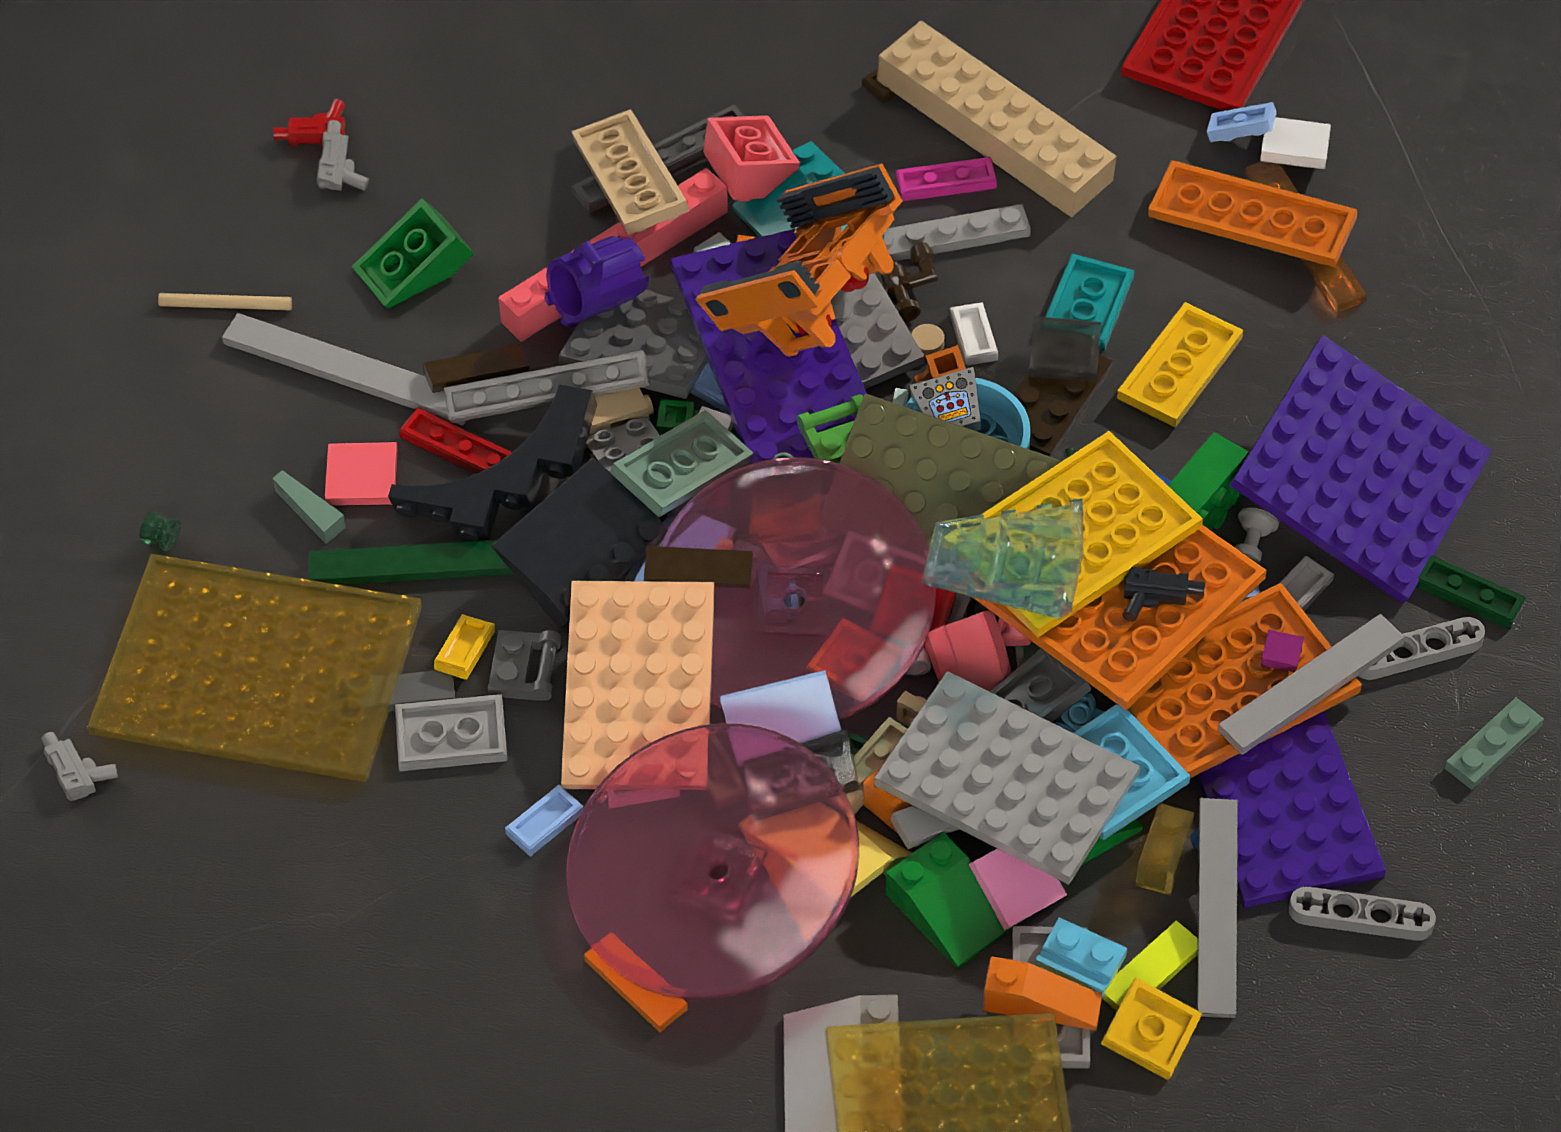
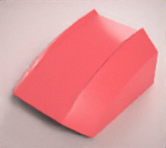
M990 610L941 626L922 637L938 682L949 671L990 691L1012 673L994 613Z

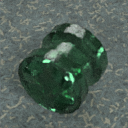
M151 510L141 524L139 532L140 541L148 545L155 543L159 549L166 552L170 551L179 538L181 521L174 517L165 518L162 513Z

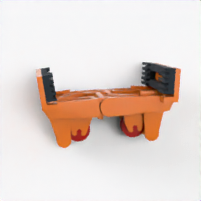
M882 163L786 190L776 199L777 203H782L779 206L780 209H785L783 212L784 216H789L787 221H792L790 227H798L794 231L797 239L778 259L780 263L762 274L731 282L724 280L705 285L695 299L720 331L734 329L743 335L761 331L788 357L797 355L801 350L818 346L828 348L834 345L835 333L831 329V320L835 319L831 299L840 289L850 292L854 289L864 288L868 283L870 274L878 272L880 274H888L892 272L894 267L893 260L882 236L894 221L893 212L901 204L902 199ZM848 224V226L842 231L841 226ZM789 326H790L796 333H800V334L802 335V337L796 338V337L794 336V334L792 333L791 329L789 328Z

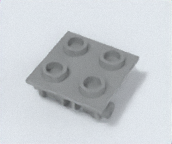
M648 417L633 419L626 424L611 429L600 430L588 436L586 444L592 452L589 454L590 459L594 457L610 472L615 462L660 437Z

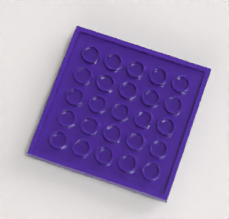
M1322 335L1229 486L1404 604L1411 596L1420 580L1418 577L1430 556H1433L1492 450Z

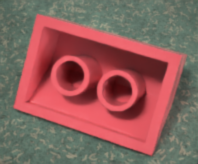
M769 116L708 118L703 153L720 180L727 186V191L733 200L747 202L751 199H763L799 169L800 162Z

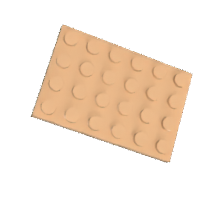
M572 581L561 776L562 788L707 791L715 597L714 582Z

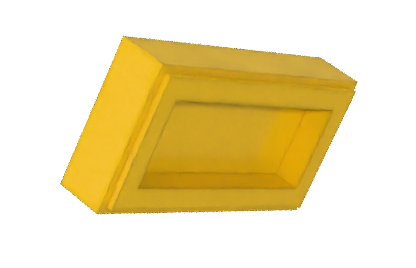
M462 614L434 660V670L467 680L495 633V624Z

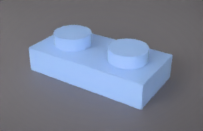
M1270 102L1212 113L1207 129L1210 142L1231 141L1237 137L1259 136L1272 131L1277 113L1274 104Z

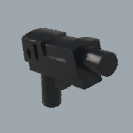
M1132 567L1130 573L1124 576L1126 586L1123 598L1130 599L1123 613V617L1127 621L1134 622L1142 607L1154 608L1159 605V602L1185 605L1187 594L1204 596L1205 582L1188 580L1189 574L1179 573L1177 575L1159 573L1152 569Z

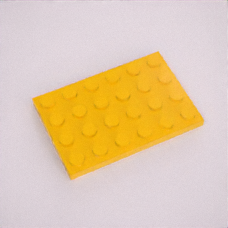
M1108 431L946 537V547L1039 638L1123 581L1124 576L1130 573L1132 567H1144L1202 527L1203 518L1119 439Z

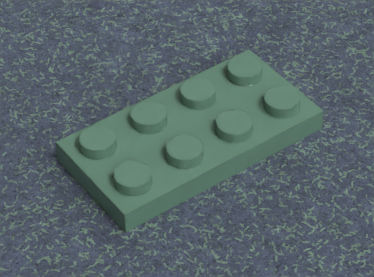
M704 410L615 462L610 473L660 517L750 463V457L754 453L710 413Z

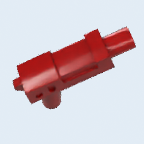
M336 99L333 101L328 113H318L314 115V118H290L288 127L273 128L274 140H288L290 146H298V144H319V146H322L323 133L327 132L328 122L331 120L341 123L340 134L345 135V117H340L345 108V103Z

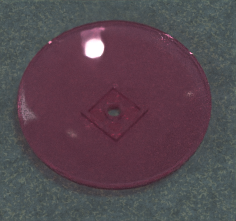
M779 458L757 462L734 470L712 482L685 505L674 519L660 545L663 547L753 551L751 589L715 587L711 705L722 711L720 696L826 670L838 719H845L876 703L905 677L920 655L927 640L928 632H930L936 601L935 573L929 547L920 527L905 506L885 487L857 470L838 463L811 458ZM792 594H798L805 600L802 607L798 609H790L784 602Z
M719 723L683 729L663 736L631 754L604 778L589 798L575 825L568 851L566 880L572 912L580 931L598 957L615 973L634 985L650 992L679 999L709 1000L741 995L768 985L797 968L825 942L846 910L857 878L859 865L857 822L850 801L831 769L816 754L794 739L776 731L745 724ZM720 865L728 867L725 877L718 880L710 878V873L715 867Z

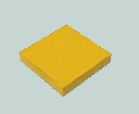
M1135 977L1101 1044L1169 1080L1202 1013Z

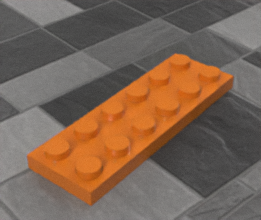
M1173 160L1148 209L1150 218L1331 267L1336 266L1357 219V209Z

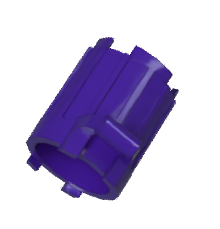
M610 236L593 244L589 241L584 242L581 246L575 248L573 252L553 259L547 266L546 279L548 291L545 292L544 296L547 305L555 304L557 312L562 317L560 323L564 326H569V328H574L580 321L636 299L639 294L648 288L649 275L643 277L640 262L645 260V257L639 246L629 237L623 239L620 236Z

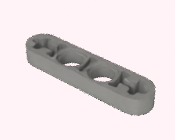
M1463 617L1404 633V644L1400 647L1410 650L1412 653L1411 657L1402 659L1391 652L1358 676L1362 679L1374 680L1473 653L1482 646L1485 635L1484 625L1476 618ZM1466 631L1468 635H1474V638L1470 639L1468 635H1462V632ZM1430 638H1436L1441 640L1445 647L1435 650L1428 647L1426 641Z
M1314 887L1296 889L1292 893L1289 903L1291 918L1303 925L1415 941L1427 939L1432 934L1436 921L1433 909L1421 902ZM1303 901L1310 902V911L1303 910ZM1323 903H1328L1326 914H1322ZM1345 904L1353 910L1354 914L1348 918H1342L1335 914L1333 908L1336 905ZM1381 909L1389 913L1391 919L1386 923H1379L1372 919L1370 913ZM1399 913L1403 914L1401 925L1396 924ZM1414 917H1421L1422 926H1415Z

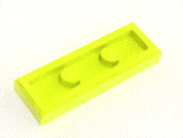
M1176 920L1115 975L1102 999L1118 1011L1135 977L1158 990L1161 989L1198 955V938Z

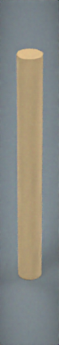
M159 293L158 297L159 306L292 309V297Z

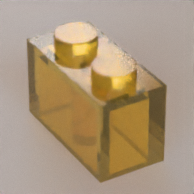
M1162 803L1158 804L1138 863L1135 886L1171 896L1190 840L1194 819L1193 812Z

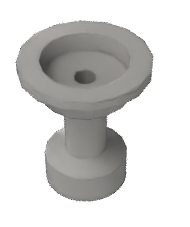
M1248 507L1239 511L1238 519L1242 523V527L1247 532L1244 544H1238L1235 548L1259 564L1262 557V552L1257 548L1260 537L1267 536L1271 532L1276 531L1279 521L1265 510Z

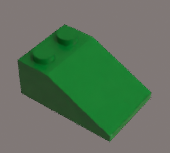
M422 198L352 267L382 304L389 309L451 277L475 253L446 219Z
M942 832L886 872V896L958 970L1012 931L1013 926L1004 930L968 865L971 861Z

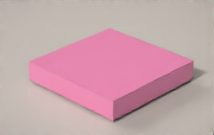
M998 848L968 864L1004 930L1067 895L1057 878Z

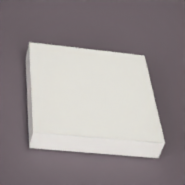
M1275 117L1272 131L1264 134L1260 161L1325 169L1331 124Z

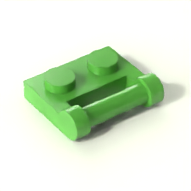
M861 394L850 397L848 402L813 414L805 412L797 415L798 427L821 470L839 465L854 421L818 433L815 427L852 414L856 417L863 399Z

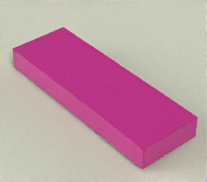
M991 157L895 170V178L902 202L997 188V179Z

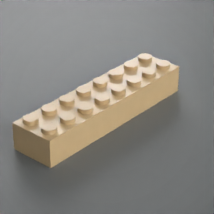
M923 21L917 23L879 55L878 82L890 88L895 94L983 156L991 157L993 163L1071 218L1113 181L1116 155Z

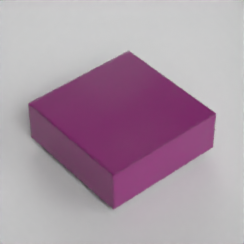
M1268 630L1261 665L1296 672L1304 637Z

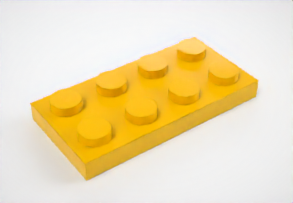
M1185 302L1117 391V399L1176 428L1242 340L1243 330Z

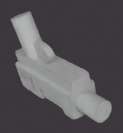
M329 121L327 132L323 133L322 138L323 151L322 158L319 160L316 180L319 188L341 191L342 183L344 182L365 190L369 179L354 173V162L351 159L346 160L348 136L340 134L341 123L339 121Z
M48 732L42 736L41 740L45 746L44 754L49 764L53 765L57 773V779L68 800H77L96 792L93 782L118 778L116 764L96 767L91 758L87 757L81 761L70 738L65 741H58L54 732Z

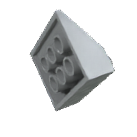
M859 995L784 1015L785 1132H902L898 995Z

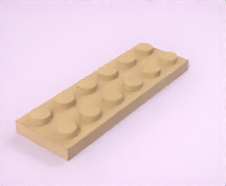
M631 109L571 131L576 146L628 235L634 232H642L650 226L663 221L674 220L680 215L689 212L685 197Z

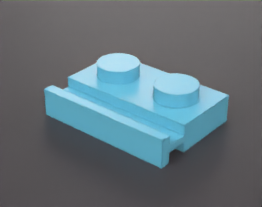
M1059 917L1044 943L1040 955L1035 959V966L1099 992L1103 998L1106 989L1113 981L1126 957L1127 948Z

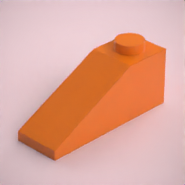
M991 956L985 985L983 1011L1096 1031L1102 994L1031 963Z

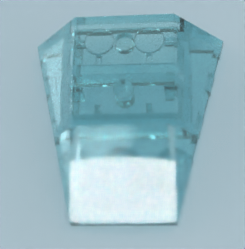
M1083 499L1070 500V505L1054 508L1052 503L1038 505L1036 511L1016 513L1015 509L1002 511L1001 516L984 519L983 515L936 522L924 571L923 583L947 591L1061 619L1072 611L1083 557Z

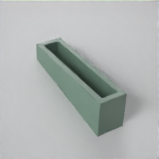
M282 470L273 478L276 493L326 545L346 528L344 515L286 472Z

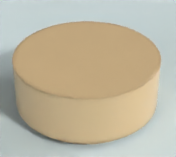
M919 325L911 333L924 357L941 351L944 348V333L935 325Z

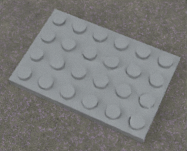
M947 671L875 776L874 786L1069 885L1138 777L1140 766Z

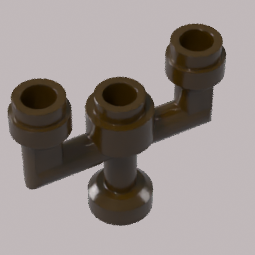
M926 242L916 243L910 249L912 263L919 268L920 273L908 276L904 266L898 262H893L892 272L881 274L883 282L881 285L888 296L894 294L897 302L895 308L904 323L915 320L921 313L918 302L909 299L907 289L939 280L933 264L935 259L933 250Z

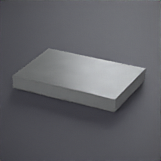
M502 694L395 704L399 771L507 761Z

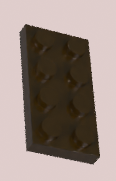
M1052 335L1013 392V395L1023 405L1029 418V450L1050 457L1055 455L1111 371L1113 360L1056 335Z

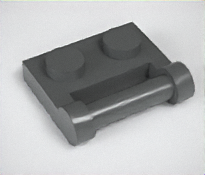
M498 630L488 684V694H502L503 698L549 700L553 690L550 681L555 652L560 648L561 635L552 630H546L542 633ZM533 649L542 650L537 679L533 683H527Z

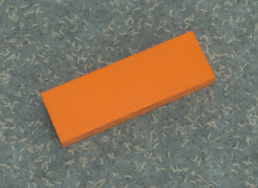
M612 932L584 954V961L659 1032H662L688 1010L687 1003Z

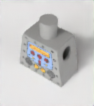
M973 367L910 385L912 400L919 412L974 431L981 429Z

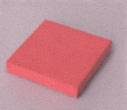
M397 443L328 444L325 501L331 506L391 504L388 494L391 484H396Z

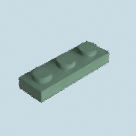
M1516 697L1446 761L1445 769L1473 791L1542 727L1544 718Z

